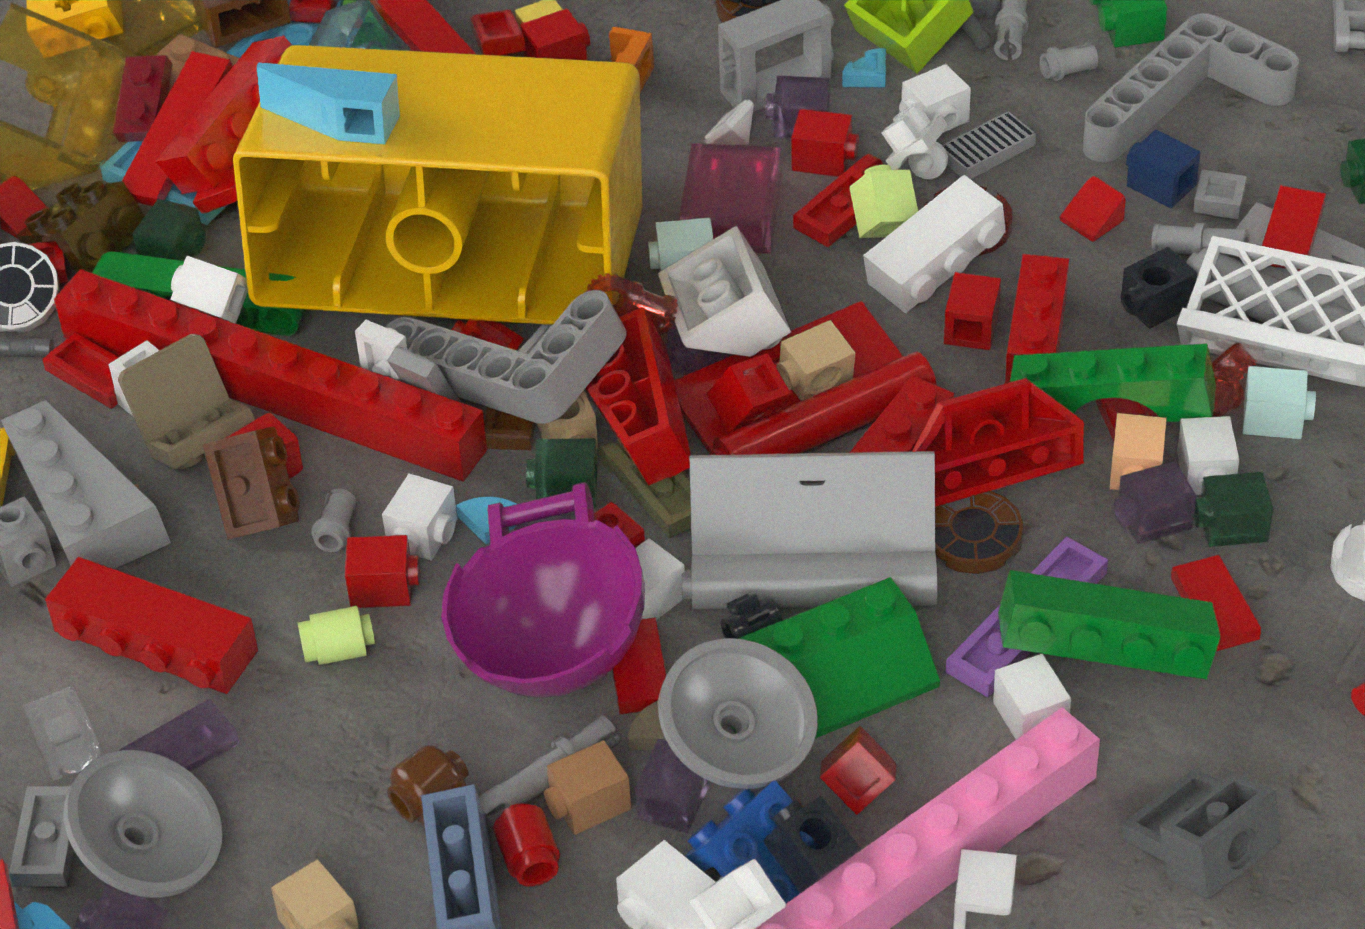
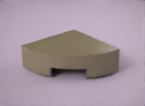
M658 701L644 708L633 720L628 733L629 751L671 749L661 729Z

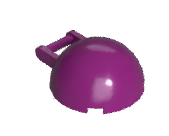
M586 482L573 485V491L512 506L504 507L501 502L488 505L490 545L479 548L463 568L456 563L443 592L441 618L447 640L469 670L486 683L513 694L546 698L563 696L586 688L609 673L623 659L635 640L645 607V582L636 548L618 525L612 529L602 522L595 520L593 501ZM575 511L576 520L562 519L538 522L509 533V527Z

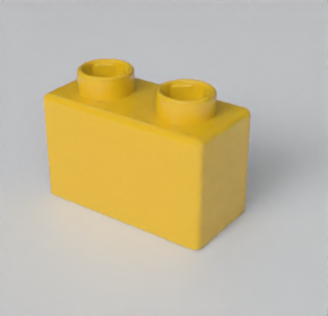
M293 45L284 51L278 64L397 74L400 117L385 145L339 141L263 109L259 102L233 157L249 299L254 304L262 307L553 325L579 295L591 290H601L607 294L614 309H616L643 208L640 77L638 69L633 64L625 62ZM269 273L290 275L296 278L289 281H272L269 279Z

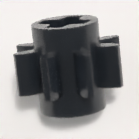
M747 593L726 604L731 615L721 619L720 624L724 638L738 639L783 621L777 606L771 599L765 598L759 601L757 594L749 596Z

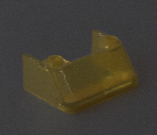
M12 2L0 25V60L28 71L25 78L26 89L36 100L53 106V111L45 138L0 120V182L3 183L15 175L31 190L94 173L100 169L108 154L127 55L112 44Z

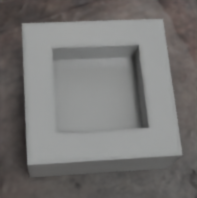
M1202 169L1195 195L1193 212L1239 219L1247 176Z

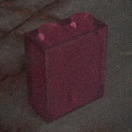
M692 143L679 220L710 218L713 239L737 225L755 253L771 254L781 187V147Z

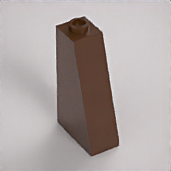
M190 0L211 45L215 48L291 23L288 0Z

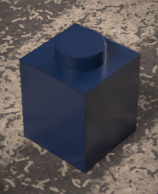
M1155 129L1142 142H1136L1128 152L1126 158V165L1128 166L1127 187L1171 209L1197 185L1201 151Z

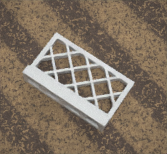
M1212 236L1187 309L1182 308L1177 322L1181 345L1207 343L1209 353L1280 369L1308 371L1307 375L1365 387V344L1360 346L1343 342L1337 333L1358 321H1361L1365 327V306L1361 307L1351 292L1365 284V267ZM1219 253L1239 256L1245 265L1224 277L1220 275L1215 267ZM1272 264L1285 266L1291 276L1269 287L1258 272ZM1319 273L1331 276L1337 286L1316 297L1313 296L1304 282ZM1251 275L1261 291L1237 302L1228 286ZM1212 276L1215 281L1209 284ZM1297 285L1307 301L1284 312L1274 296ZM1219 291L1223 292L1231 305L1216 314L1200 311L1203 299ZM1344 295L1354 311L1330 322L1321 306ZM1267 300L1277 315L1263 324L1250 322L1244 312ZM1314 311L1323 324V327L1316 331L1305 334L1296 332L1291 321Z

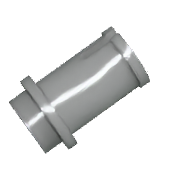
M1091 42L1061 50L1055 46L1050 47L1046 53L1040 56V69L1046 79L1052 78L1054 81L1062 80L1064 75L1094 70L1098 66L1097 50L1094 45H1091Z
M333 489L330 493L326 494L321 517L315 521L311 531L314 543L321 550L336 552L347 545V537H351L349 524L357 505V500L351 492L344 489Z

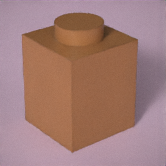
M604 740L547 765L549 788L544 790L545 801L553 817L557 820L563 817L574 835L631 810L629 777Z

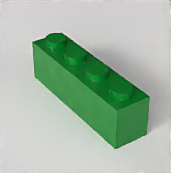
M1014 570L1009 571L998 611L1002 646L1004 648L1206 680L1221 637L1212 602Z

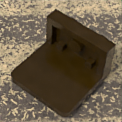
M102 180L84 186L74 183L62 189L55 196L57 199L55 204L49 209L44 208L33 213L25 220L24 223L27 227L17 234V238L22 244L56 241L76 273L80 269L92 273L102 254L121 252L151 225L123 181L103 183Z

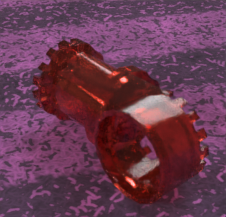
M606 273L604 277L600 274L597 276L598 279L595 280L593 278L591 285H587L585 292L601 290L604 293L608 291L620 293L618 302L613 304L619 317L644 307L660 335L667 333L668 328L672 327L670 320L675 321L676 319L672 314L677 313L678 303L676 302L678 300L672 295L659 296L644 290V286L640 282H631L617 276V274L610 276L609 273Z
M1240 342L1233 344L1212 362L1216 382L1213 417H1223L1229 410L1237 409L1245 399L1244 389L1239 380L1244 378L1243 375L1245 373L1248 374V367L1255 366L1257 361Z

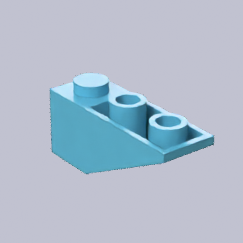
M260 62L256 66L261 108L336 140L385 145L400 117L397 74Z

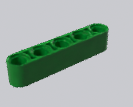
M107 252L102 254L92 273L170 300L173 294L171 290L173 275L176 269L184 264V261L121 252ZM218 266L246 278L245 269ZM269 273V279L272 281H289L296 278L290 275ZM247 292L236 324L261 333L291 336L298 330L306 309L258 306L249 299Z

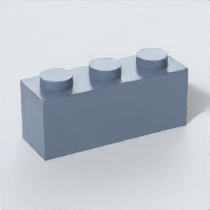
M475 784L422 795L437 929H502L488 823Z

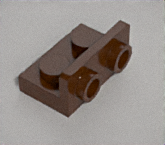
M274 426L203 444L227 540L299 521L298 510L300 501L297 490L290 483L285 465L287 461L286 446L282 438L278 436Z

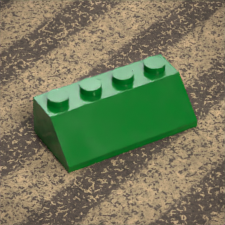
M891 577L738 638L756 642L776 651L800 672L807 682L816 704L817 731L815 739L940 687V679L916 611Z

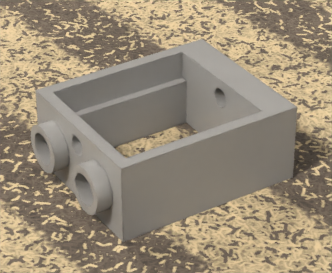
M780 0L719 24L718 43L721 94L734 108L744 100L748 101L750 99L754 104V112L831 81V61L834 59V52L831 46V28L834 25V19L830 8L819 0ZM803 33L802 55L756 73L755 51Z

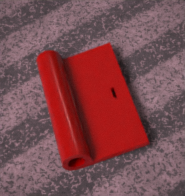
M862 301L791 330V333L782 337L777 345L770 349L761 350L751 357L732 355L674 380L681 413L705 446L709 455L801 454L875 421L912 375L937 386L935 374L927 359L917 351L903 356ZM831 320L856 353L853 379L802 401L791 389L789 390L791 392L789 397L774 413L728 433L706 394L727 368L733 364L765 353L769 354L777 368V364L780 361L781 341Z

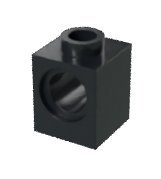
M1166 247L1124 268L1122 291L1120 294L1121 303L1129 314L1135 315L1151 329L1180 314L1182 308L1187 309L1198 273L1173 250Z
M819 796L805 807L797 799L782 809L772 818L777 827L763 840L766 847L800 893L861 850L822 796ZM800 832H804L812 837L816 844V849L808 847L802 841Z

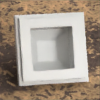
M750 99L748 101L744 100L726 113L705 136L704 142L708 146L749 144L754 107Z

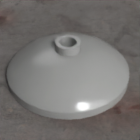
M725 638L707 641L691 648L681 655L670 668L659 694V721L670 748L693 772L722 786L753 789L765 787L775 780L779 782L788 777L802 764L814 743L817 731V710L814 697L807 682L786 658L756 642ZM721 725H731L737 734L726 732Z
M123 750L100 756L79 772L66 795L64 824L72 848L93 874L110 886L123 892L142 897H168L185 892L197 885L208 874L220 853L222 824L213 798L204 785L191 772L161 755L139 750ZM127 838L132 839L136 844H133Z

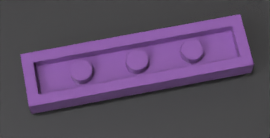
M1066 536L1031 573L1097 584L1107 574L1108 559ZM1000 605L946 659L947 674L987 698L994 692L995 670L1022 661L1031 653L1002 646L998 617Z

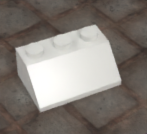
M737 225L658 273L681 341L687 348L751 357L761 350L774 347L781 341L782 337L791 333L766 270Z

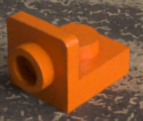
M612 27L609 33L611 62L630 63L638 69L641 93L655 67L652 33Z

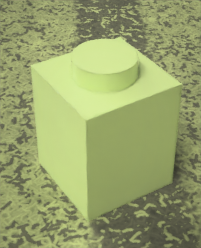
M877 165L866 169L865 175L849 187L859 238L887 237L918 212L910 170H892L890 165Z

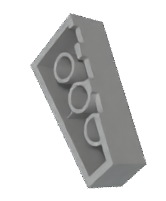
M46 400L1 420L70 566L77 557H81L116 569L171 543L156 505Z

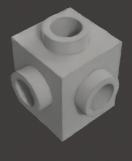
M25 496L0 507V571L11 587L56 567L49 542L50 539L55 537L54 529L46 513L43 510L36 513Z

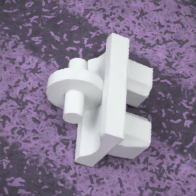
M916 102L898 113L893 118L894 122L883 130V136L893 149L886 162L891 166L892 170H897L908 158L911 170L918 177L934 179L944 172L948 164V155L945 148L936 142L948 125L941 115L930 121L919 103Z

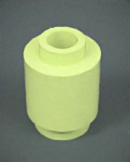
M357 606L309 615L310 620L298 622L305 663L318 660L319 665L367 656L365 646L375 644L370 615L359 616Z

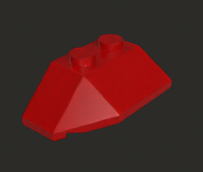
M1027 378L938 402L912 452L934 451L936 507L1084 464V421Z

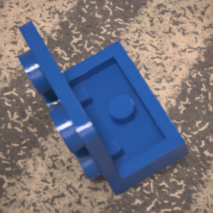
M776 780L755 792H752L750 789H742L723 806L728 815L718 825L711 819L687 840L693 848L685 857L703 872L714 867L722 877L755 859L785 904H787L801 893L766 847L763 840L777 827L772 818L794 801ZM800 832L802 841L808 847L816 849V844L812 837L804 832Z

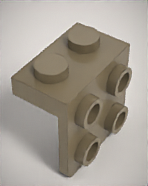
M190 334L126 368L118 376L119 385L151 457L173 469H184L197 464L202 460V454L205 453L203 444L224 439L255 420L250 407L229 399L203 337L197 334Z

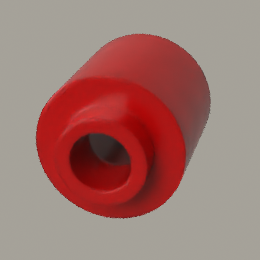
M524 803L514 804L506 808L495 821L493 831L509 874L517 878L519 884L527 887L538 886L548 882L559 870L560 852L544 811L536 805Z

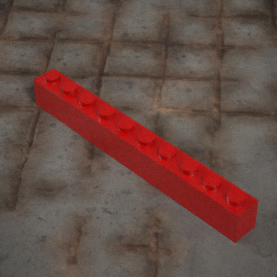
M81 269L54 298L65 339L76 332L114 355L121 357L146 340L160 351L190 334H197L204 338L229 398L464 482L487 451L483 410Z

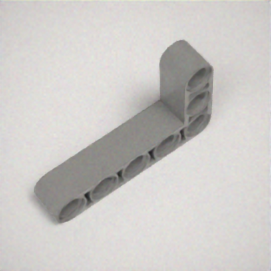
M1210 13L1195 14L1180 25L1085 112L1083 152L1086 157L1096 162H1110L1119 158L1206 77L1271 106L1286 105L1295 96L1299 57L1292 50Z
M601 290L587 291L574 299L529 354L411 317L396 318L384 326L406 336L407 350L435 362L457 397L541 424L560 418L621 346L627 332L607 294Z

